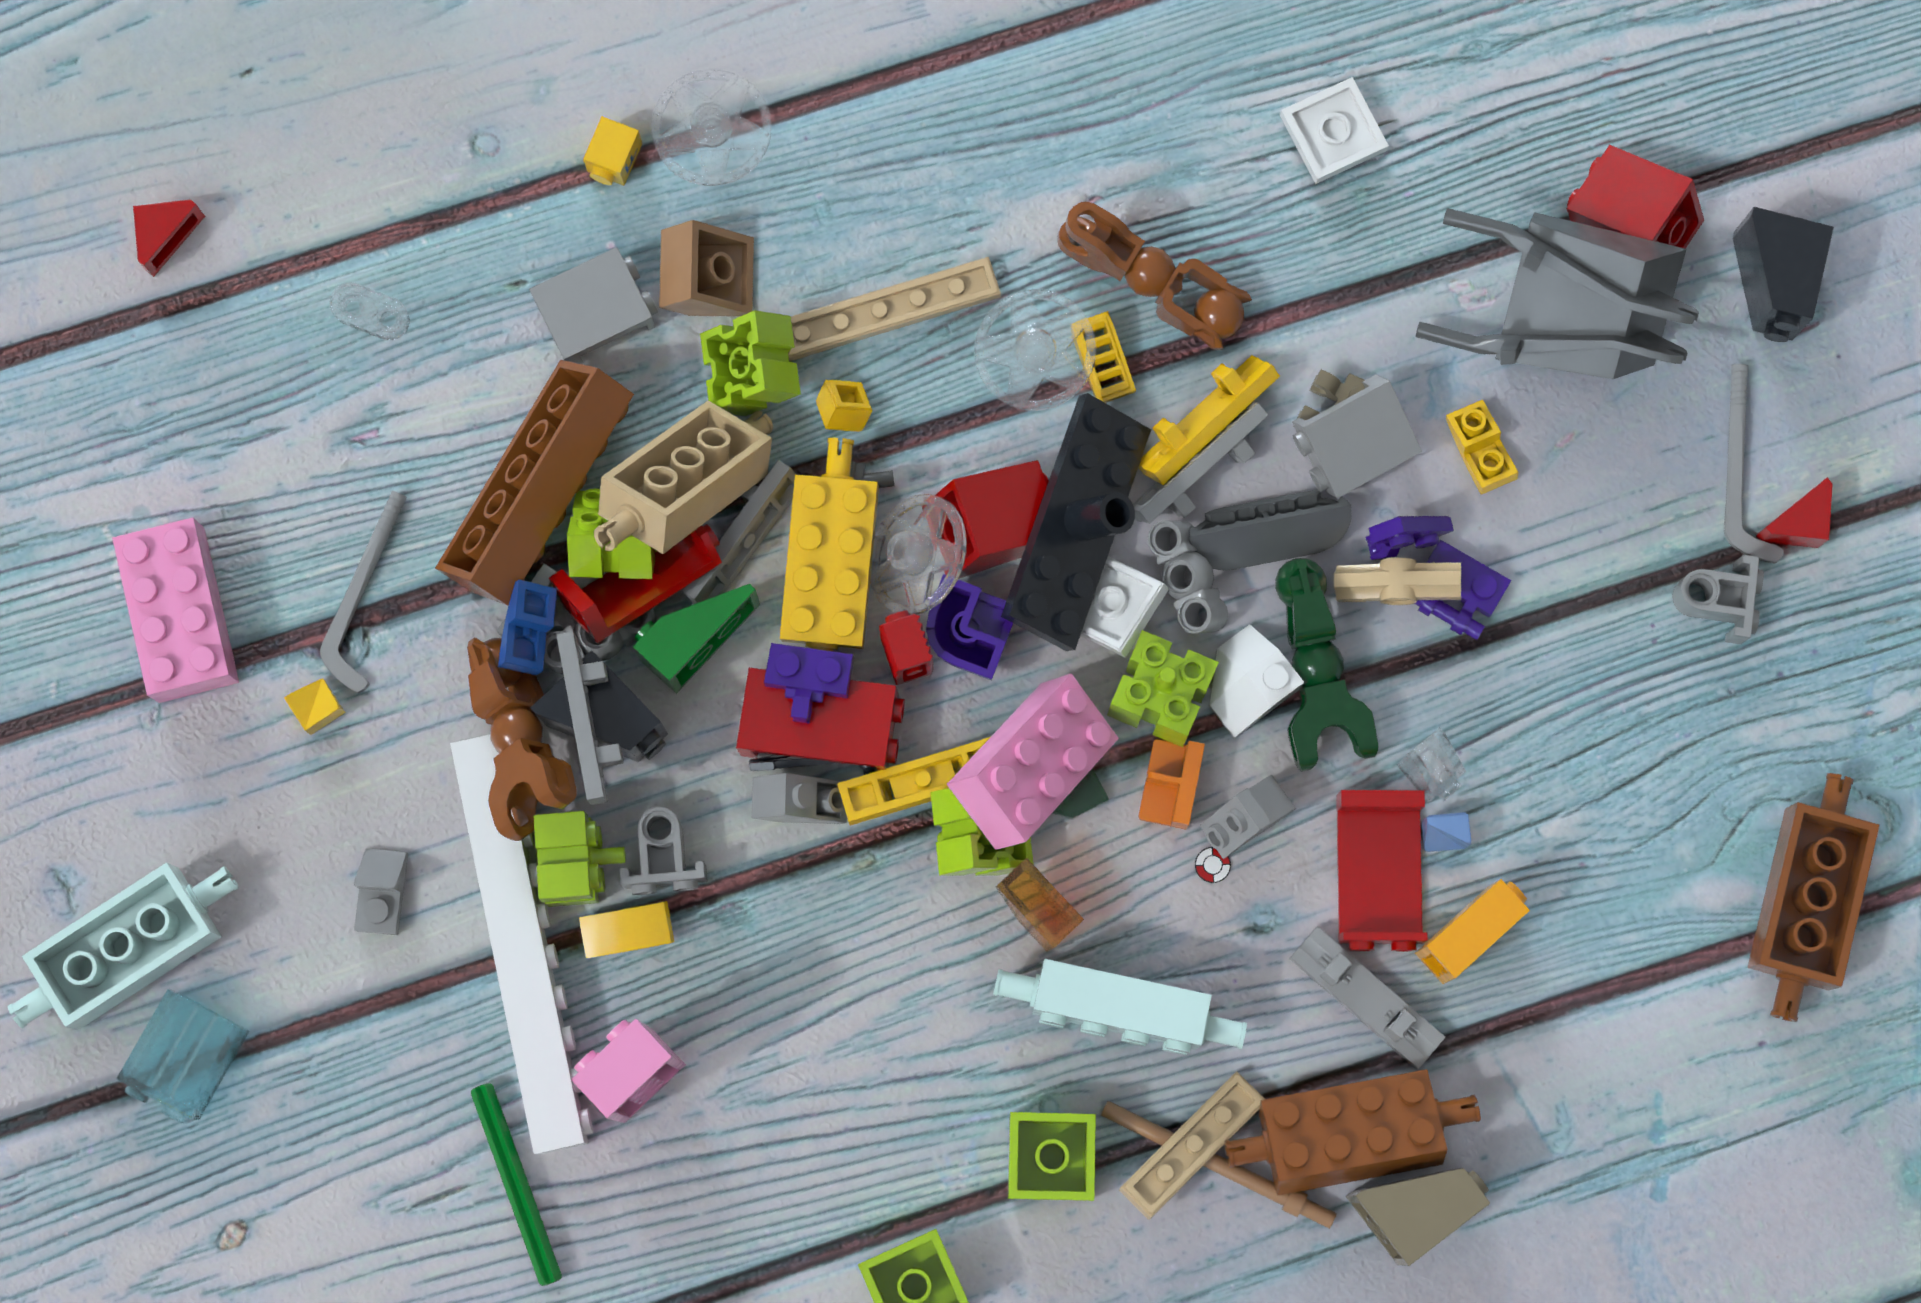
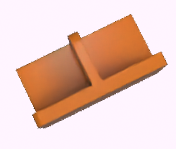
M1154 740L1138 815L1139 820L1184 830L1188 828L1205 744L1188 741L1187 745L1180 747L1168 741Z

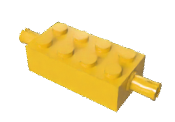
M828 438L826 472L821 477L795 474L779 638L782 642L805 644V647L833 652L838 650V647L864 649L879 494L878 482L854 480L850 476L854 440L842 438L841 455H838L839 438Z

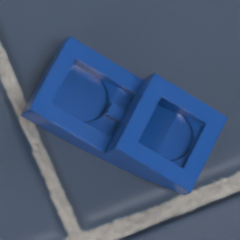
M523 580L515 582L504 623L498 667L531 675H538L543 672L547 631L554 627L557 588Z

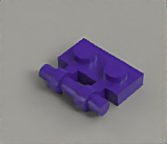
M1440 539V543L1436 545L1426 563H1461V600L1459 601L1464 604L1460 611L1441 600H1417L1414 604L1419 606L1418 611L1426 616H1429L1431 613L1450 624V630L1459 635L1464 632L1477 640L1485 626L1471 618L1474 611L1476 610L1489 618L1512 580Z

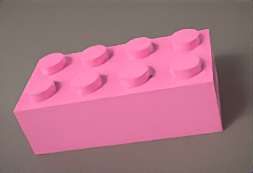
M192 517L112 537L147 696L158 703L239 683L205 528Z
M1071 673L1041 683L947 783V786L995 850L1024 843L1119 738Z
M626 1019L620 1022L606 1036L610 1043L600 1053L592 1050L575 1065L574 1069L578 1073L571 1079L607 1119L626 1123L686 1066L652 1028L638 1019H634L631 1023L627 1022Z

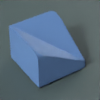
M1466 812L1428 815L1421 822L1423 847L1427 852L1466 849L1471 845L1469 816Z

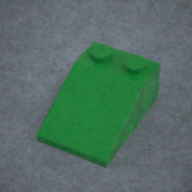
M747 584L664 615L656 623L652 621L647 622L634 638L637 643L633 648L640 661L677 694L760 606L756 589L751 584Z

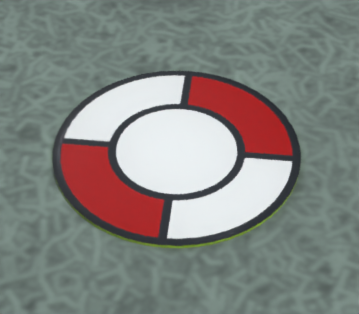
M1213 847L1203 849L1195 860L1196 873L1202 880L1209 883H1217L1224 880L1231 869L1229 856L1223 859Z

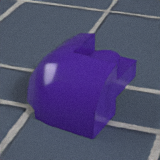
M943 574L928 613L926 632L929 645L937 656L948 664L992 681L1013 626L1012 622L1001 617L1006 600L982 592L980 587Z

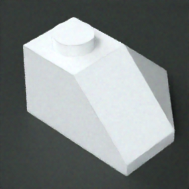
M1249 624L1216 650L1215 661L1219 663L1213 677L1209 707L1235 739L1299 691L1304 681L1281 651Z

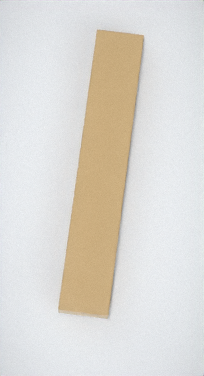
M989 257L791 316L795 347L788 353L789 361L1001 298V292Z

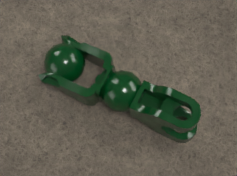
M1307 558L1292 559L1279 569L1275 578V589L1279 599L1286 605L1288 643L1291 649H1296L1292 658V667L1304 681L1302 686L1305 687L1299 690L1301 705L1291 718L1287 728L1295 765L1303 772L1311 770L1317 764V738L1322 730L1329 726L1339 727L1347 732L1354 752L1359 757L1365 759L1373 758L1378 752V739L1373 713L1362 701L1353 698L1348 693L1345 680L1339 681L1344 670V659L1340 650L1332 643V641L1336 640V627L1324 596L1327 590L1326 575L1323 569L1312 560Z

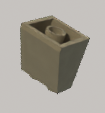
M1464 1168L1445 1170L1355 1190L1345 1196L1395 1263L1402 1266L1413 1264L1490 1204L1484 1195L1489 1191L1484 1181L1474 1170L1467 1172Z

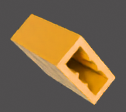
M1502 879L1496 881L1482 891L1418 949L1415 954L1442 984L1455 979L1530 911L1524 904L1527 901L1526 896L1514 883L1508 882L1506 884Z

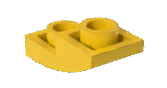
M1483 399L1446 415V421L1457 448L1481 495L1518 479L1519 472L1500 440L1501 431Z
M667 901L579 917L586 958L675 942Z

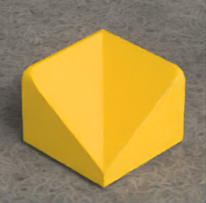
M825 380L816 398V404L825 429L860 432L864 429L872 413V408L862 382Z
M323 678L284 697L303 729L310 735L346 713Z

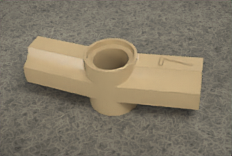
M1397 557L1382 559L1380 564L1337 565L1334 573L1336 600L1338 602L1380 601V603L1387 605H1410L1416 603L1417 600H1461V563H1417L1415 559Z

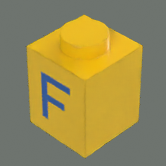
M601 116L583 158L590 177L605 185H612L615 182L625 186L643 144L639 130Z

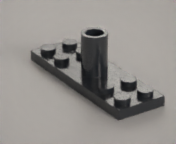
M1089 393L1079 395L1001 615L1002 618L1065 651L1076 650L1114 537L1117 534L1127 532L1134 523L1135 509L1128 496L1152 429Z

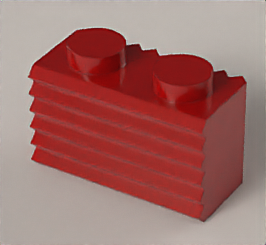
M904 610L885 617L886 623L879 626V631L895 684L901 685L931 675L934 670L933 655H931V649L928 647V640L925 639V631H923V624L920 623V616L916 614L909 615L908 610Z

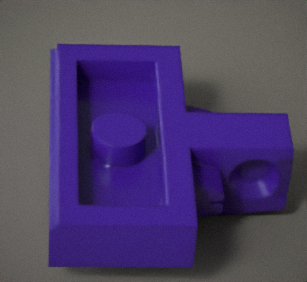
M1398 516L1369 527L1370 535L1365 538L1368 543L1371 560H1382L1397 557L1400 548L1414 543L1417 549L1434 546L1440 543V536L1453 532L1454 528L1449 516Z
M771 643L764 684L766 687L786 689L785 698L793 699L791 710L793 721L810 724L813 702L823 703L824 695L848 698L854 656L847 653Z

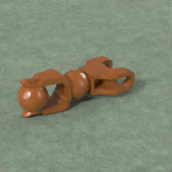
M1080 202L1073 206L1068 213L1066 222L1058 232L1057 242L1063 253L1085 267L1097 272L1106 273L1119 281L1125 276L1128 286L1138 295L1145 297L1158 296L1155 301L1158 304L1156 310L1158 318L1189 336L1195 335L1210 348L1222 350L1221 339L1235 335L1241 328L1244 321L1243 303L1252 301L1247 291L1227 283L1225 277L1196 258L1188 259L1184 264L1179 262L1175 268L1172 258L1163 249L1153 246L1142 247L1145 240L1131 232L1118 217L1091 202ZM1085 214L1090 215L1092 218H1094L1095 223L1079 216ZM1068 235L1081 246L1073 245L1070 242ZM1184 278H1188L1209 290L1203 293L1197 300L1194 307V316L1172 301L1173 296L1182 290Z
M474 637L468 642L467 646L471 668L468 680L472 710L476 716L484 719L487 724H491L490 740L499 753L493 758L496 771L489 791V807L497 831L510 840L521 841L534 831V815H536L538 801L546 806L563 809L575 800L577 789L571 766L563 759L555 758L552 755L549 744L542 743L543 726L537 715L530 708L544 695L536 675L498 667L502 638H491L482 642Z

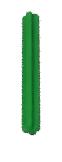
M490 1083L482 1084L471 1090V1096L536 1277L541 1286H547L559 1281L562 1278V1274L494 1086Z

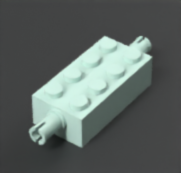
M166 862L24 954L22 958L37 980L39 987L15 1003L7 1006L11 1015L16 1014L13 1017L14 1021L21 1028H24L28 1023L54 1008L65 1027L80 1030L221 938V934L207 914V907L231 891L239 888L235 880L232 881V874L223 866L220 870L193 887L187 882L178 867Z
M1044 959L1041 973H1036V978L998 969L993 993L995 996L1000 995L1030 1002L1029 1007H1033L1032 1014L1040 1016L1039 1023L1043 1025L1064 1028L1065 1023L1070 1022L1081 1025V1033L1098 1037H1105L1107 1031L1121 1033L1122 1042L1146 1046L1149 1040L1163 1043L1162 1050L1181 1055H1187L1191 1049L1196 1050L1204 1044L1205 1040L1242 1049L1247 1028V1022H1237L1211 1016L1209 1006L1212 995L1048 959Z

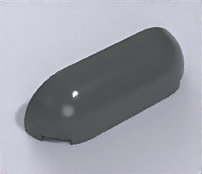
M1305 491L1218 508L1205 513V521L1196 527H1190V543L1197 549L1195 552L1207 558L1213 569L1223 571L1317 554L1333 547L1346 534L1352 517L1351 504L1344 497L1336 501L1321 498L1320 491Z

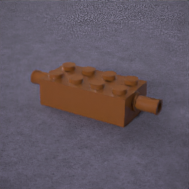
M1827 774L1820 808L1799 802L1785 808L1747 968L1774 975L1779 980L1770 1016L1778 1019L1783 1017L1782 1020L1798 1021L1797 1016L1804 986L1810 985L1828 991L1842 987L1878 835L1879 824L1845 814L1851 785H1853L1854 780L1847 776L1841 779L1842 775Z
M1425 1069L1261 1100L1259 1110L1262 1127L1261 1135L1232 1141L1226 1140L1224 1141L1226 1156L1229 1157L1227 1161L1230 1168L1266 1160L1271 1167L1277 1196L1443 1165L1448 1150L1443 1134L1444 1127L1469 1122H1480L1479 1106L1475 1107V1104L1478 1103L1475 1094L1469 1097L1439 1102L1437 1098H1434L1428 1070Z

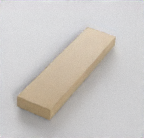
M1236 1071L1120 1187L1119 1191L1150 1220L1225 1145L1224 1141L1230 1140L1260 1109L1261 1100L1265 1098Z

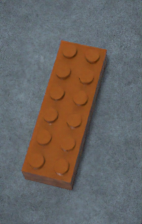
M560 360L435 569L470 592L508 606L515 582L517 580L524 581L532 565L542 557L546 541L552 531L563 522L567 506L574 494L579 492L585 485L589 469L595 459L600 457L608 445V437L616 424L621 422L626 416L629 409L628 404L634 394L599 368Z

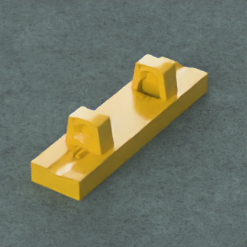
M1253 355L1236 370L1228 368L1221 363L1211 373L1218 387L1177 425L1162 418L1152 427L1160 441L1142 456L1139 464L1141 472L1145 476L1164 485L1280 377L1274 366Z
M989 738L837 783L849 825H855L931 802L930 792L949 788L947 783ZM890 785H891V788H892V791H893V795H894V798H895L894 800H893V798H892Z

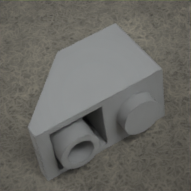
M789 773L753 777L751 818L782 823L845 824L847 823V815L837 783L842 781Z

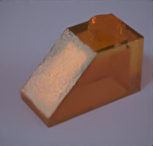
M1028 858L1024 859L996 886V889L1019 923L1046 952L1055 948L1084 920Z

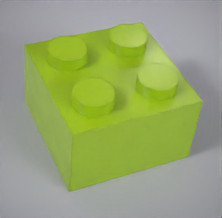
M1010 1112L1008 1199L1094 1201L1096 1114Z
M937 1229L858 1264L874 1303H969Z

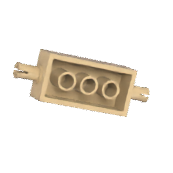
M706 401L601 477L598 515L608 521L594 530V538L601 548L605 546L607 551H612L619 543L632 535L662 554L667 552L768 475L772 438L768 434L773 430V423L766 413L762 416V411H756L748 419L742 421L712 402Z

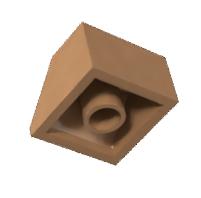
M695 220L662 229L659 308L688 316H742L752 312L754 237Z

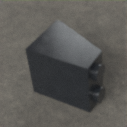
M1753 207L1736 228L1733 234V243L1753 331L1764 333L1766 339L1774 342H1787L1788 340L1792 341L1810 323L1815 313L1834 229L1833 226Z
M593 650L582 659L583 664L602 661ZM606 665L608 681L587 686L598 747L619 744L622 748L623 757L639 762L643 757L650 760L666 745L663 739L668 733L661 721ZM563 677L530 708L547 727L575 737L565 679Z

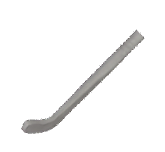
M1733 364L1731 369L1724 535L1727 542L1741 553L1759 557L1760 561L1775 564L1783 556L1784 550L1777 545L1756 539L1746 533L1742 526L1748 365Z
M392 491L381 518H379L378 524L374 529L320 649L321 659L327 669L341 683L358 694L366 690L370 684L364 676L354 670L343 659L340 647L387 543L390 532L396 523L398 514L401 512V508L406 501V496Z

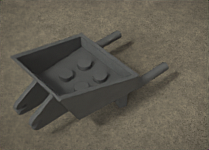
M1450 208L1446 209L1443 224L1500 238L1514 249L1520 251L1522 255L1502 334L1474 336L1419 322L1416 331L1417 338L1478 354H1496L1495 359L1500 360L1501 365L1520 363L1608 379H1616L1654 366L1656 359L1674 364H1681L1683 360L1686 361L1687 350L1662 338L1667 319L1679 323L1693 324L1694 320L1697 321L1699 316L1697 309L1673 298L1687 249L1534 212L1530 220L1528 231H1525L1506 222Z

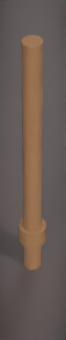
M1109 1100L1101 1113V1116L1161 1146L1174 1134ZM1215 1154L1204 1165V1167L1282 1205L1281 1210L1295 1217L1301 1214L1330 1229L1337 1213L1307 1199L1308 1194L1302 1191L1277 1196L1274 1182L1240 1165L1230 1168L1227 1159L1218 1154Z

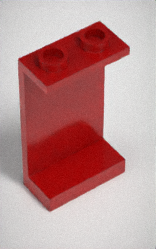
M705 524L698 527L664 554L658 551L655 552V566L652 579L619 578V572H608L602 578H598L581 589L561 569L550 576L549 580L553 588H557V595L564 608L599 643L721 564L722 561L715 549L720 543L710 526Z
M749 667L736 749L741 756L757 758L758 752L871 766L877 767L878 771L889 768V763L896 764L899 739L893 738L895 723L902 724L905 709V699L899 698L896 685L851 680L848 698L824 695L823 703L813 702L810 724L793 721L791 717L793 699L785 698L786 689L765 686L766 669Z
M1341 790L1336 795L1339 944H1349V951H1375V944H1391V951L1411 952L1417 951L1416 944H1423L1428 941V932H1423L1420 825V811L1425 807V790Z

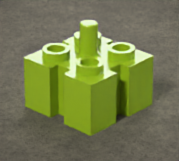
M754 310L733 319V326L721 324L700 333L704 365L711 366L713 377L706 380L708 401L732 415L748 416L756 411L768 408L767 402L781 403L801 395L797 363L789 361L788 356L791 349L795 347L791 316Z
M593 488L577 492L573 504V517L570 518L567 532L569 577L602 578L603 572H619V578L652 579L655 566V552L657 550L632 535L619 543L612 551L605 550V546L601 548L594 538V530L608 520L598 515L600 489Z
M1142 630L1125 671L1134 675V677L1123 674L1107 716L1135 728L1138 727L1142 719L1156 725L1152 735L1183 747L1200 706L1191 703V700L1202 703L1219 662L1189 649L1185 658L1169 652L1173 644L1172 642Z
M950 788L930 792L934 826L942 827V831L937 836L938 842H936L939 876H964L975 873V876H999L1034 868L1031 837L1024 843L995 850Z
M585 811L534 815L539 900L545 902L548 907L599 903L598 893L605 892L604 869L599 867V865L625 863V848H603L601 826H597L596 821L588 817Z

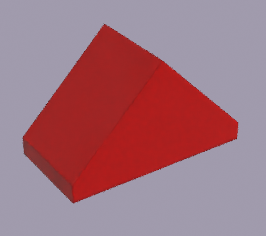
M188 199L133 206L138 262L154 277L206 217L197 204Z
M1828 477L1760 531L1756 537L1767 543L1812 548L1822 546L1829 540L1833 483Z

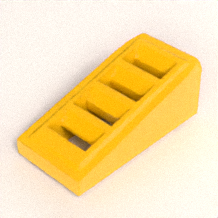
M1103 312L1071 324L1070 335L1094 397L1107 403L1135 393L1136 388L1109 312ZM1103 329L1104 335L1085 341L1084 336ZM1109 345V351L1093 357L1090 356L1089 351ZM1115 360V367L1096 373L1094 367ZM1119 375L1121 376L1123 382L1101 388L1100 382Z

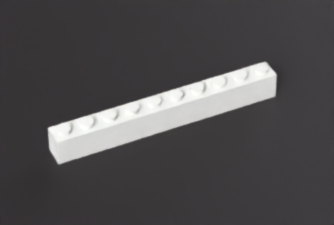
M490 734L450 743L533 1153L535 1155H542L589 1144L587 1134L593 1133L590 1112L588 1108L581 1109L578 1093L582 1091L571 1080L578 1072L573 1068L570 1051L576 1050L571 1025L564 1027L561 1010L568 1009L563 985L556 986L553 969L559 968L558 956L554 943L547 945L544 928L551 927L547 905L545 903L539 904L536 891L538 887V863L530 862L527 848L534 846L533 835L531 833L521 841H513L501 835L494 825L488 798L496 771L493 758L499 753L490 740Z

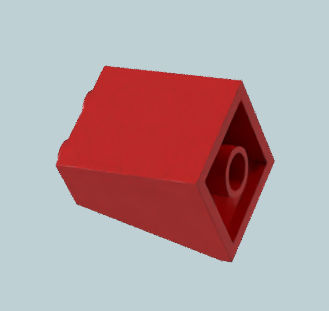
M1610 144L1603 155L1593 161L1588 177L1580 189L1577 188L1572 192L1566 208L1570 220L1573 222L1684 249L1687 248L1704 222L1693 179Z
M1038 460L953 479L922 506L945 575L960 579L1022 558L1049 482L1047 476L1042 472Z

